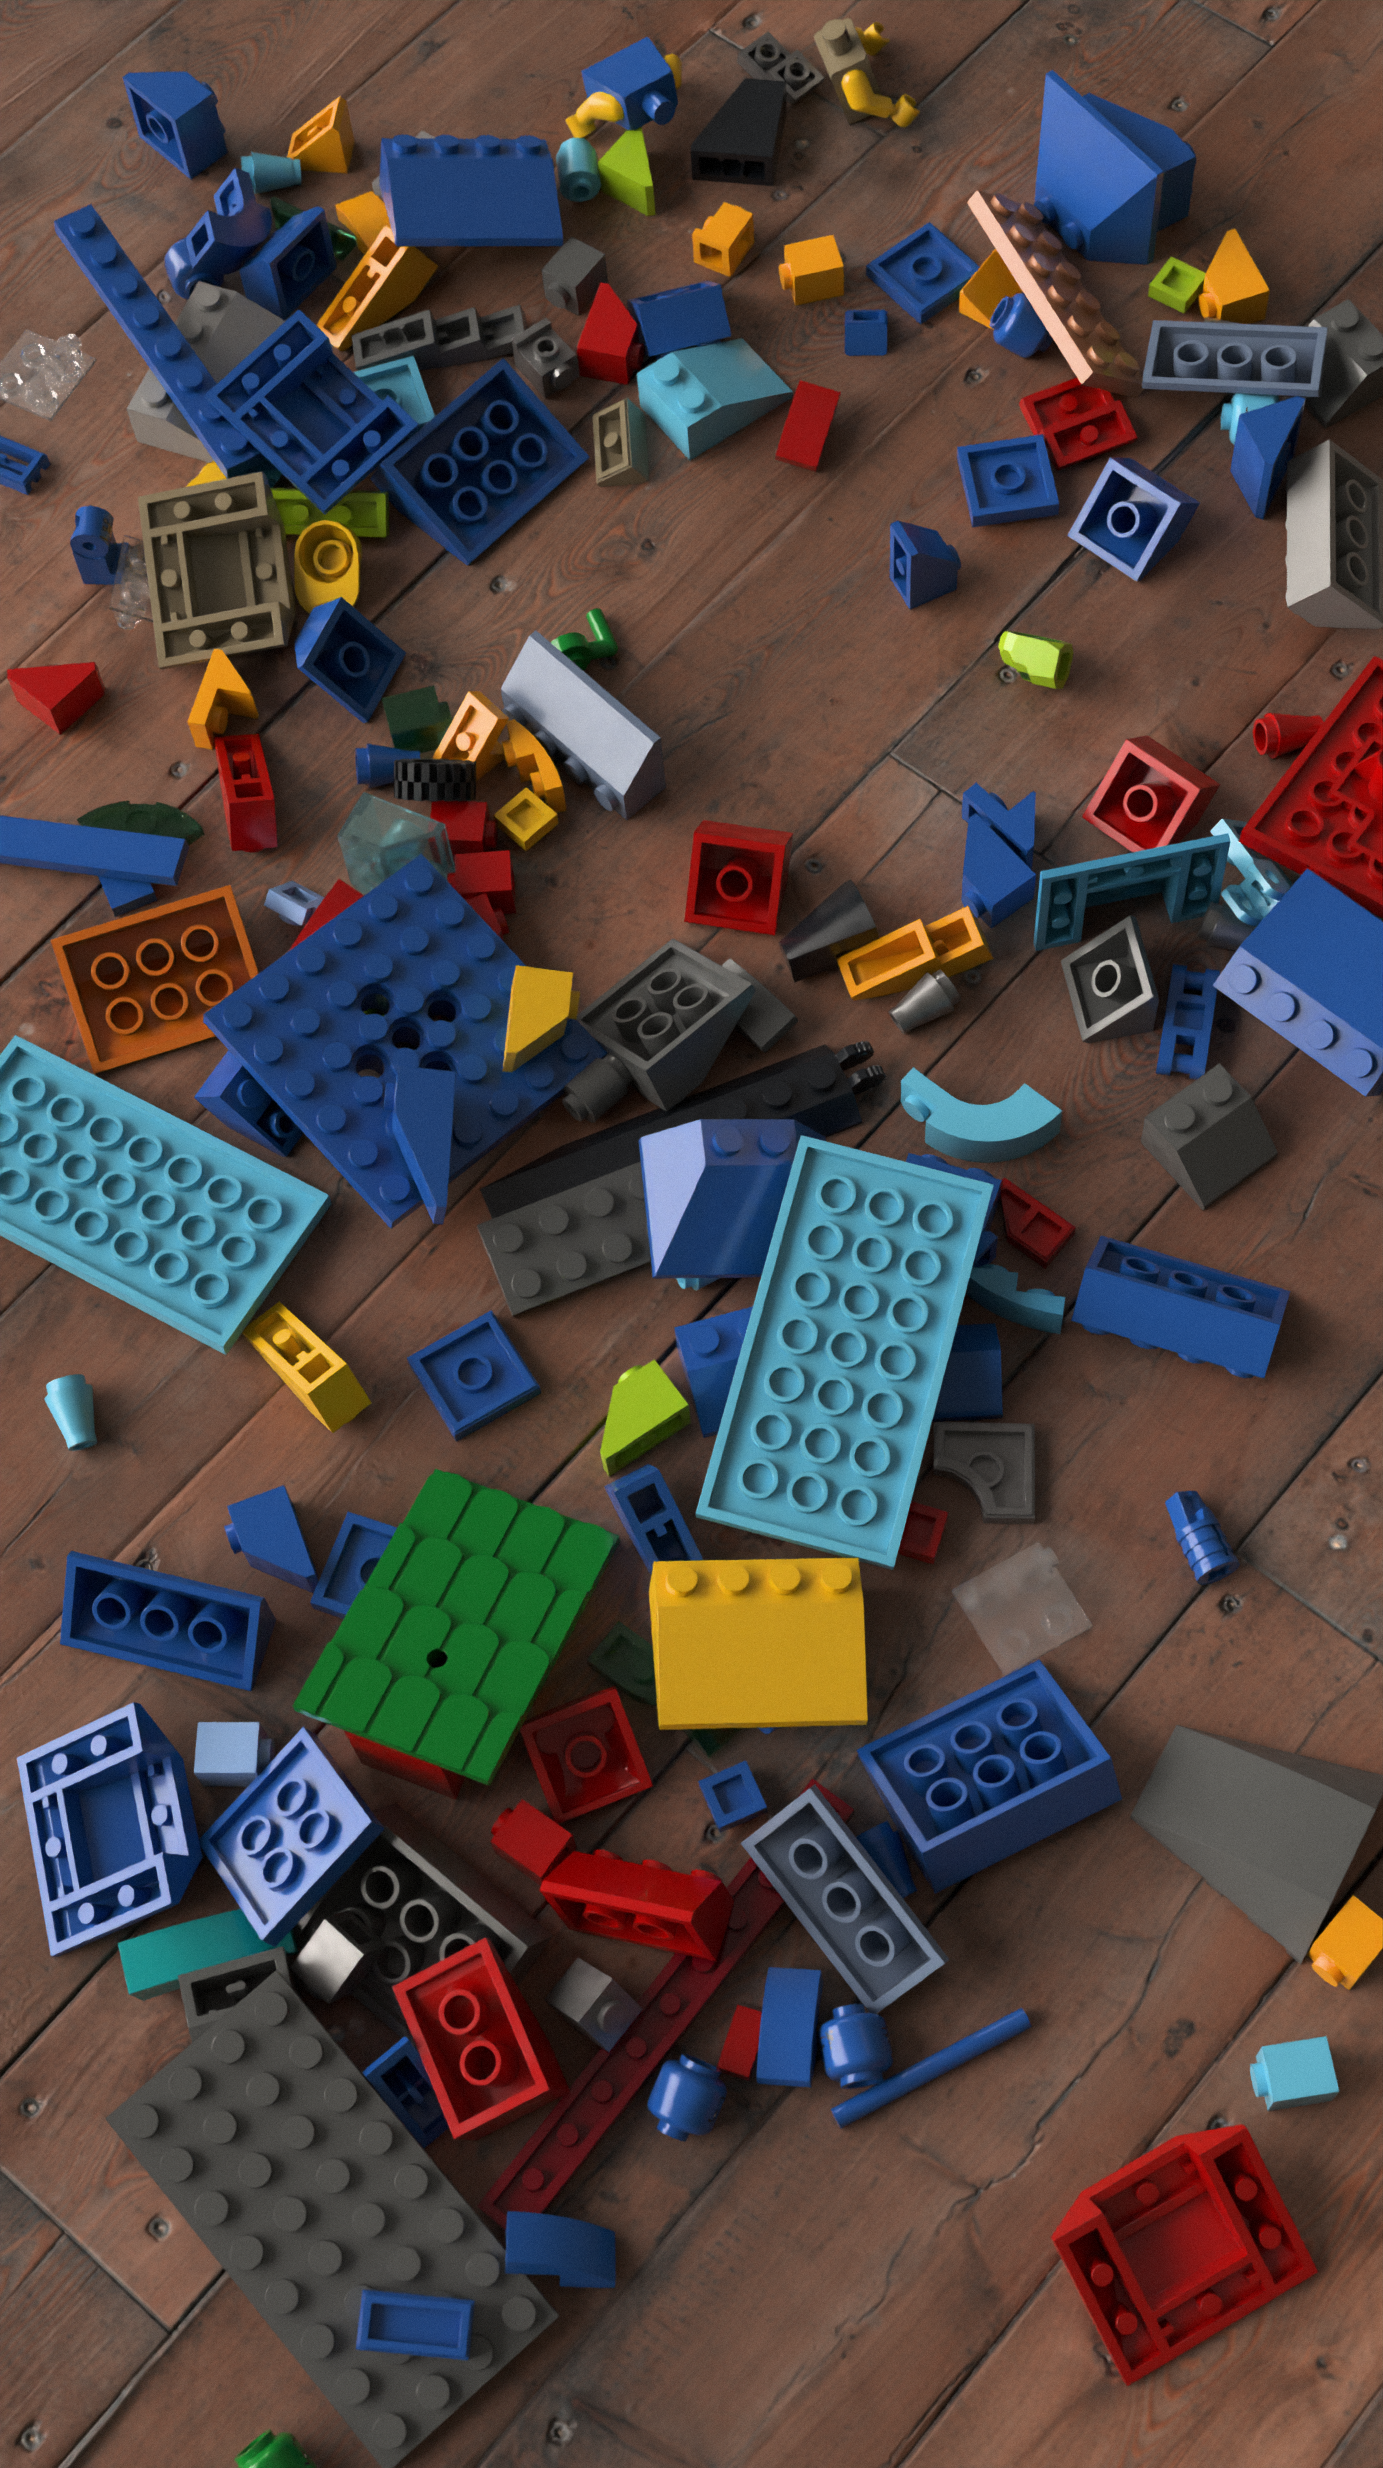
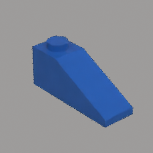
M398 1066L396 1082H386L384 1111L393 1112V1134L433 1224L443 1225L447 1208L456 1071Z
M647 1464L604 1486L627 1534L650 1575H652L654 1561L703 1560L658 1468Z

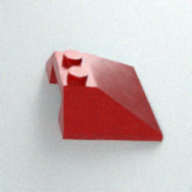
M1243 2124L1173 2137L1083 2190L1051 2236L1123 2382L1127 2386L1318 2273L1247 2127Z

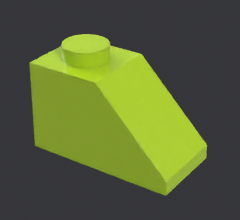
M655 1359L644 1367L636 1365L628 1369L619 1378L618 1384L613 1386L600 1449L603 1468L609 1477L691 1423L689 1404Z

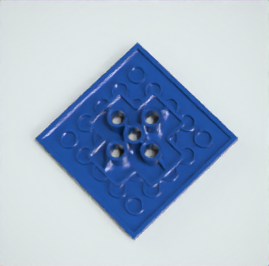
M422 854L203 1014V1022L391 1229L424 1204L393 1134V1112L384 1111L386 1082H396L398 1066L456 1071L449 1184L564 1094V1086L594 1059H603L608 1054L577 1020L568 1019L564 1035L512 1073L502 1071L514 972L516 965H526ZM368 1009H378L382 1011L385 1015H366L364 1011ZM443 1015L450 1019L451 1022L449 1023L444 1020L434 1022L430 1017ZM399 1042H407L415 1046L416 1050L410 1048L398 1049L394 1045ZM364 1069H371L379 1073L380 1077H361L358 1072Z

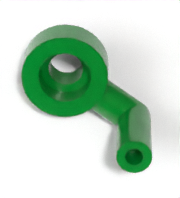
M599 608L592 609L586 615L596 641L588 642L583 634L572 632L563 634L551 642L583 671L591 660L612 657L618 652V644L603 611Z

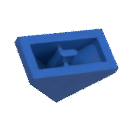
M406 2036L363 2071L369 2082L423 2148H426L449 2128L420 2054Z

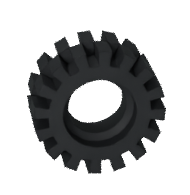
M426 758L395 760L394 798L445 802L476 799V762Z

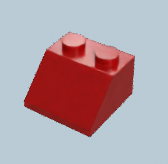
M1148 735L1130 738L1124 742L1082 818L1131 852L1177 844L1197 825L1221 784Z
M703 820L693 834L684 922L775 935L788 880L793 833Z

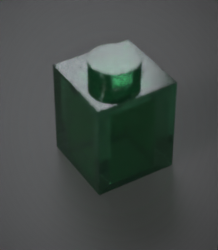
M434 685L382 698L394 748L420 751V754L437 750L446 734L445 729H448L452 723V717L448 702H438Z

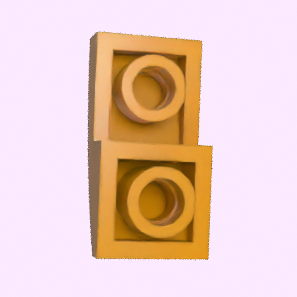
M372 191L335 205L338 220L355 234L358 249L364 255L385 225L391 229L385 204Z
M514 719L509 720L506 723L509 739L501 741L507 767L516 766L521 783L531 780L534 794L540 799L545 798L546 805L556 813L566 811L563 785L550 756L540 742L524 726Z

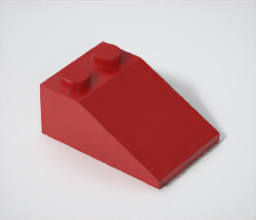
M485 1937L392 1986L454 2139L477 2141L570 2092L549 2040L489 1938Z

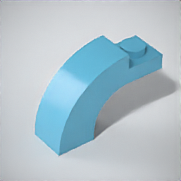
M914 1067L901 1080V1103L904 1110L913 1119L919 1122L926 1121L925 1143L957 1159L992 1163L1020 1158L1043 1147L1060 1132L1062 1110L1025 1083L1012 1096L1003 1101L988 1105H975L954 1098Z

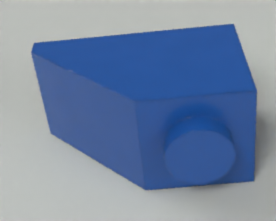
M899 520L891 523L890 579L908 608L911 610L957 590V573L961 569V562L954 546L951 544L946 545L936 530Z
M975 813L968 820L961 901L964 907L969 906L976 918L980 917L992 929L1034 899L1036 874Z
M285 1485L227 1506L233 1523L224 1526L233 1553L237 1554L243 1551L252 1568L314 1593L319 1577L293 1502Z

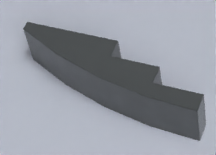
M519 304L480 317L476 308L473 307L435 319L429 309L351 336L357 371L413 355L418 369L427 370L477 362L513 353L512 338L528 329L526 315Z

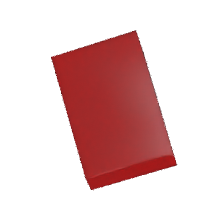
M96 662L7 669V678L17 702L60 735L105 695V686Z

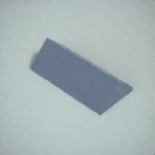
M1153 320L1142 378V389L1322 397L1328 327Z
M815 1784L741 1842L754 1862L870 2013L877 2014L949 1960Z

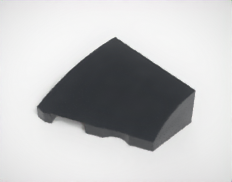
M849 880L837 888L778 943L793 980L797 982L837 967L836 954L879 939V935L861 894L853 881Z

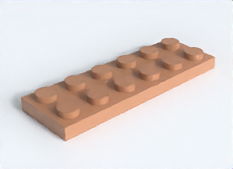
M977 190L967 204L1081 384L1137 398L1144 390L1142 389V376L1138 372L1140 369L1138 362L1125 352L1118 341L1120 339L1118 331L1105 321L1099 311L1100 304L1098 300L1086 291L1080 282V272L1071 263L1067 262L1060 251L1062 249L1060 241L1049 233L1042 223L1043 215L1029 202H1023L1022 204L1009 200L1000 193L992 195Z

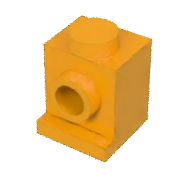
M724 202L714 216L711 215L707 218L702 230L696 228L692 233L694 263L731 277L755 243L753 213L746 211L740 206Z

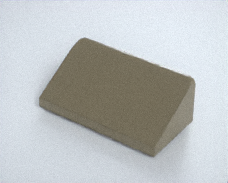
M625 398L593 414L597 485L606 487L641 484L649 481L644 413L628 398Z

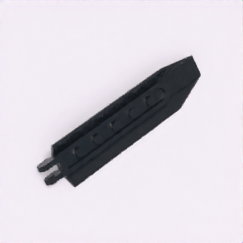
M861 1041L854 1045H848L836 1055L824 1044L686 1097L667 1112L662 1108H658L562 1145L481 1188L480 1191L492 1219L638 1163L641 1161L639 1151V1139L641 1137L699 1119H794L817 1133L828 1137L862 1124L854 1095L879 1086L885 1080L886 1075L882 1066L879 1065L858 1070L848 1079L843 1072L871 1059L870 1057L873 1056L874 1050L870 1042Z

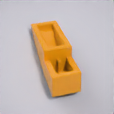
M966 906L928 925H925L921 919H918L836 959L849 994L853 1001L910 990L927 972L932 975L940 969L947 977H950L994 958L978 919L969 906Z

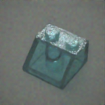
M365 792L362 793L337 835L350 883L364 894L370 892L420 854L446 880L448 873L455 872L446 825L444 823Z

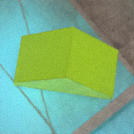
M642 127L636 130H627L598 161L601 191L646 216L656 215L653 182Z

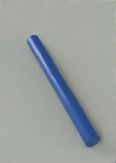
M1019 2008L831 2108V2112L838 2126L842 2129L1031 2028V2023L1025 2011Z

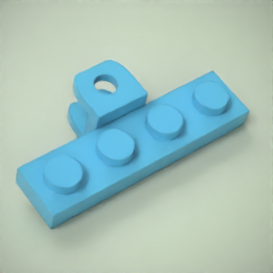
M1222 818L1210 832L1213 836L1229 834L1231 842L1227 862L1236 866L1245 880L1240 885H1228L1221 892V896L1239 920L1251 926H1258L1291 888L1293 883L1277 862L1239 842L1241 831L1247 822Z

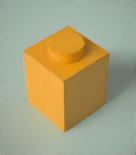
M834 235L784 245L785 263L779 264L780 281L783 290L790 289L795 306L844 295V266Z
M1353 1895L1308 1951L1307 1956L1314 1961L1312 1963L1314 1971L1329 1984L1337 1987L1341 1983L1350 1991L1383 1950V1919Z

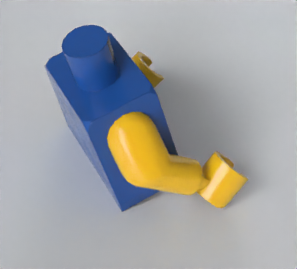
M645 37L586 68L581 72L587 100L577 109L576 114L568 117L565 121L574 138H582L595 130L596 125L594 121L596 119L615 122L627 130H636L652 120L658 125L667 124L673 118L675 108L679 103L676 90L682 84V62L680 58L675 54H668L663 58L652 41Z

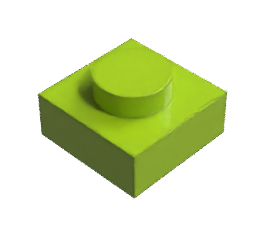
M1171 256L1149 284L1148 296L1185 314L1202 292L1206 273Z

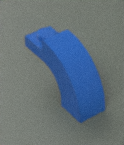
M236 167L213 195L217 213L207 210L185 238L192 269L214 275L234 273L253 255L270 232L272 224L270 208L256 203L250 174Z

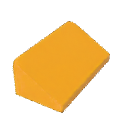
M996 248L962 288L959 298V313L992 330L994 329L990 327V320L1000 301L1006 296L1011 298L1017 293H1024Z

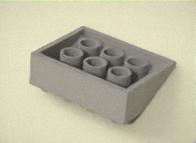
M198 281L175 324L215 382L219 383L277 330L285 320L236 291ZM149 368L127 407L137 442L208 463L213 462L214 460Z

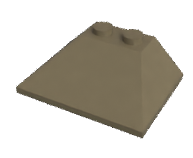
M257 472L139 496L138 503L159 668L164 670L210 661L214 649L223 650L227 657L287 646L296 614L285 527L265 473Z

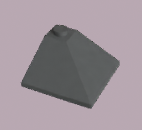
M672 938L579 1013L576 1020L608 1054H612L624 1064L633 1078L631 1086L641 1096L667 1112L673 1106L682 1102L690 1092L704 1081L756 990L753 983Z

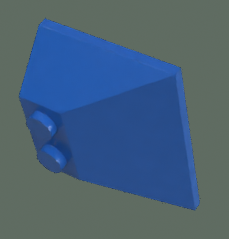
M1051 70L1046 73L1034 203V206L1043 215L1041 221L1049 224L1062 236L1068 247L1076 249L1088 261L1148 265L1154 260L1164 170L1056 72Z
M300 309L204 395L206 400L324 515L420 428L419 424L389 395L382 400L333 353L329 337Z
M699 1119L641 1137L639 1139V1151L653 1279L761 1277L800 1136L803 1135L826 1141V1137L794 1119Z
M133 1702L17 1757L52 1957L64 1955L179 1904L202 1859L184 1760L140 1703Z

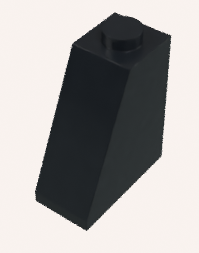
M750 78L743 80L691 144L692 180L774 186L787 113L786 81Z

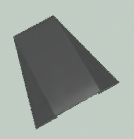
M1176 1725L1130 1818L1183 1864L1187 1863L1207 1880L1206 1883L1220 1896L1224 1895L1248 1915L1247 1919L1264 1934L1266 1932L1270 1934L1301 1965L1383 1795V1775Z

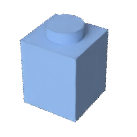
M198 1722L194 1774L203 1786H249L275 1758L274 1739H268V1735L260 1722Z

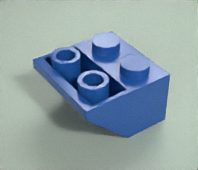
M229 1050L194 1096L197 1101L225 1126L281 1157H287L303 1134V1131Z

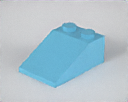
M743 338L674 351L637 373L640 407L689 460L702 454L793 397V391Z

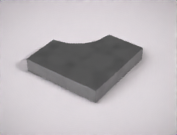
M934 1422V1475L952 1478L968 1488L980 1505L983 1523L1034 1524L1035 1424Z

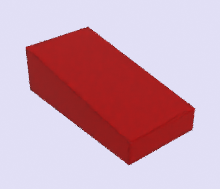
M737 2004L717 2064V2068L722 2073L750 2081L758 2055L761 2011Z

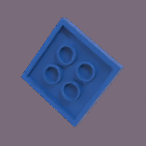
M302 1727L199 1839V1843L260 1939L276 1947L378 1837L384 1828L318 1736Z

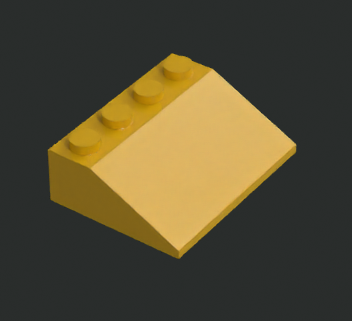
M858 1558L653 1562L649 1603L659 1730L867 1725L864 1600Z

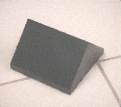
M1130 915L1061 960L1083 1042L1093 1043L1154 1031L1159 997L1137 919Z

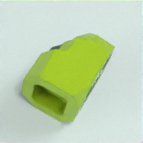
M1003 632L998 648L1005 664L1015 668L1025 681L1044 687L1063 689L1069 677L1074 654L1071 643L1022 632Z

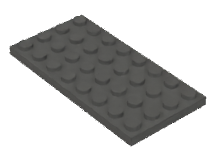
M278 1970L273 1972L105 2118L382 2468H393L560 2316L527 2274H505L506 2248ZM369 2289L476 2300L470 2359L459 2360L356 2350L362 2290Z

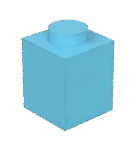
M1327 2036L1262 2046L1256 2055L1257 2063L1250 2064V2075L1254 2093L1257 2098L1265 2097L1267 2111L1332 2101L1339 2093Z

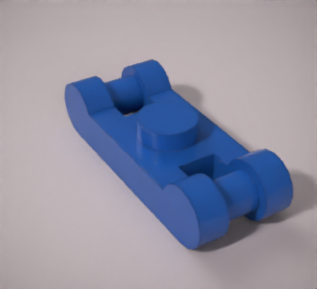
M1173 964L1156 1074L1170 1076L1171 1071L1189 1074V1079L1197 1080L1205 1074L1217 988L1213 984L1219 977L1220 970L1206 969L1205 973L1188 971L1186 965ZM1183 990L1201 991L1202 995L1185 994ZM1175 1043L1194 1046L1193 1055L1174 1053Z

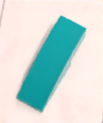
M242 1909L184 1922L118 1943L128 1994L142 2001L180 1989L178 1975L282 1946L290 1956L299 1953L293 1929L276 1947H273L260 1939Z

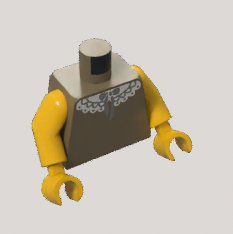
M851 18L843 20L833 19L828 21L822 30L816 32L813 37L849 125L870 115L887 118L890 115L897 125L905 128L920 113L918 109L914 108L916 101L911 96L903 94L894 105L891 98L882 96L866 55L867 53L870 56H874L890 42L889 39L883 38L880 35L885 28L879 22H874L863 32L862 29L854 26Z

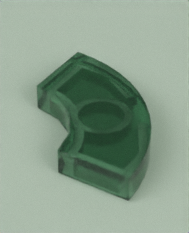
M130 800L120 801L96 808L77 819L80 826L184 838L188 845H191L205 835L202 826L194 818L175 807L159 802L151 805L131 804Z

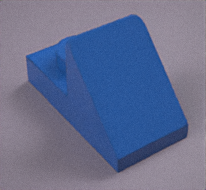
M978 783L972 785L963 793L962 818L968 823L969 817L976 813L1032 870L1036 792H1031L1008 811L1005 803L998 795L992 792L988 793Z

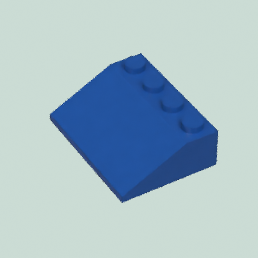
M405 134L397 135L393 138H381L379 186L396 246H563V232L553 159L546 139H539L530 135L520 136L517 139H498L491 135H481L476 139H458L451 135H439L434 139H416L411 135Z
M502 358L387 457L376 469L370 480L380 491L389 492V501L402 515L468 566L588 460L589 455L508 362Z
M1307 868L1239 946L1213 986L1365 1097L1379 1096L1383 1091V920Z
M1040 1659L857 1749L858 1756L897 1830H899L906 1847L934 1893L1122 1800L1112 1758Z

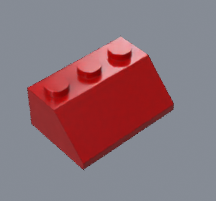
M601 1849L594 1850L593 1854L573 1851L542 1881L539 1890L569 1930L717 1961L734 1905V1900L723 1884L722 1879L711 1872L698 1869L692 1870L690 1875L674 1872L668 1865L650 1859L642 1860L641 1865L623 1861L619 1855Z

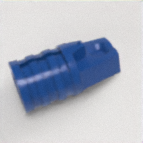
M1197 1491L1176 1492L1165 1501L1175 1529L1176 1540L1179 1546L1182 1547V1552L1185 1558L1188 1559V1564L1191 1570L1194 1571L1198 1584L1205 1585L1219 1581L1232 1574L1239 1567L1240 1563L1233 1554V1549L1227 1542V1537L1224 1531L1221 1530L1218 1519L1210 1508L1206 1507Z

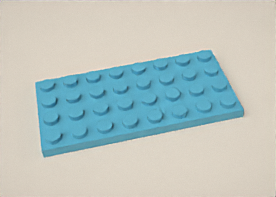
M15 1035L0 1054V1236L227 1355L330 1207V1196Z
M803 1135L800 1136L695 1513L697 1518L845 1558H858L860 1562L882 1568L894 1569L994 1184Z

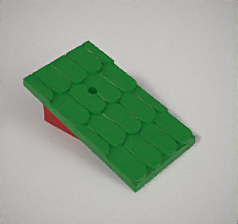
M435 1469L433 1474L427 1478L403 1523L400 1522L366 1585L357 1594L332 1641L327 1643L292 1705L295 1712L344 1730L361 1764L455 1800L465 1777L490 1786L621 1541L620 1536L606 1531L596 1524L578 1521L559 1514L549 1507L537 1506L515 1498L502 1490L490 1489L468 1481L458 1474Z

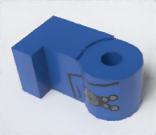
M83 506L79 508L75 514L76 529L71 536L70 546L83 583L126 585L132 552L128 543L116 542L112 532L113 516L105 509L96 506Z

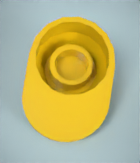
M328 520L312 523L302 531L296 542L294 553L295 593L300 605L309 614L314 607L340 597L345 599L351 606H354L359 597L360 566L363 555L361 543L354 531L342 523Z

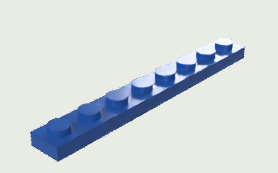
M90 204L54 220L56 234L227 479L232 478L265 462V456L206 400L204 395L217 383L94 207Z

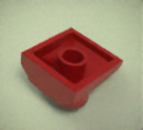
M615 1686L587 1694L539 1713L524 1721L520 1729L554 1822L557 1824L653 1786Z

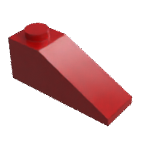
M259 733L214 737L225 819L232 851L242 850L254 853L265 848L277 847L275 798Z

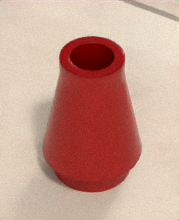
M1266 713L1264 718L1256 719L1253 726L1255 748L1260 755L1268 754L1269 757L1276 758L1305 747L1324 721L1320 715L1303 716Z

